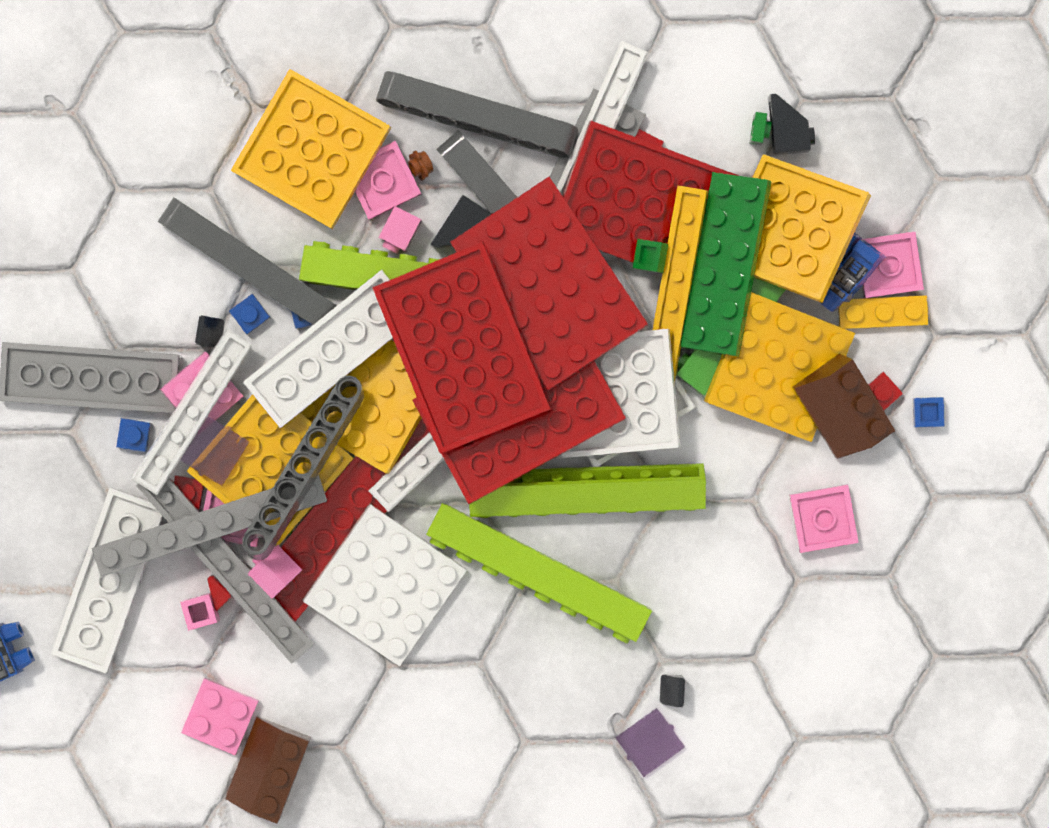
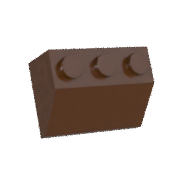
M839 353L792 387L837 459L872 448L895 432L894 427L856 363L847 356Z
M257 716L225 799L250 814L278 824L311 737Z

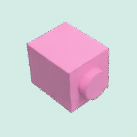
M394 206L379 235V238L384 241L382 247L398 254L399 250L406 252L422 220Z
M276 545L267 558L263 560L253 559L252 562L255 566L247 574L273 599L302 569L279 545Z
M211 592L180 602L188 631L220 621L218 611L216 612Z

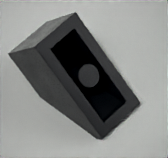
M770 94L768 96L773 155L809 152L811 145H815L814 127H809L808 120L779 95Z
M462 195L431 242V246L436 249L452 246L450 243L452 240L492 213Z

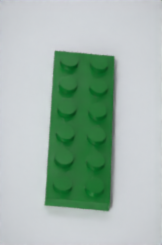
M712 172L680 347L739 357L771 181Z

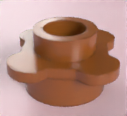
M415 150L412 152L413 154L409 155L408 166L411 173L423 181L429 176L428 174L433 172V165L425 151L418 153Z

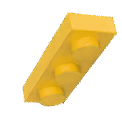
M927 295L851 299L850 302H843L838 308L839 327L856 329L928 325Z

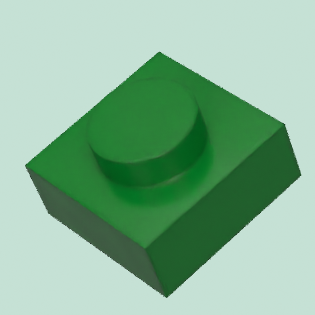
M754 113L749 144L761 145L764 138L769 139L771 121H766L767 113Z
M637 239L633 268L664 273L668 244Z

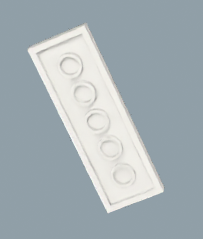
M383 270L379 271L243 381L280 428L333 387L340 378L349 374L393 338L372 288L390 280Z
M112 487L109 488L51 655L105 674L108 673L147 562L100 576L91 548L160 526L163 516L150 501Z

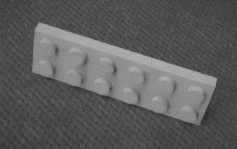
M2 342L0 401L173 413L175 407L159 389L179 373L180 355Z

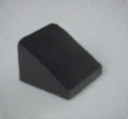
M203 315L199 316L195 343L215 348L223 334L224 320Z
M661 675L660 703L674 707L684 706L685 678L682 675Z

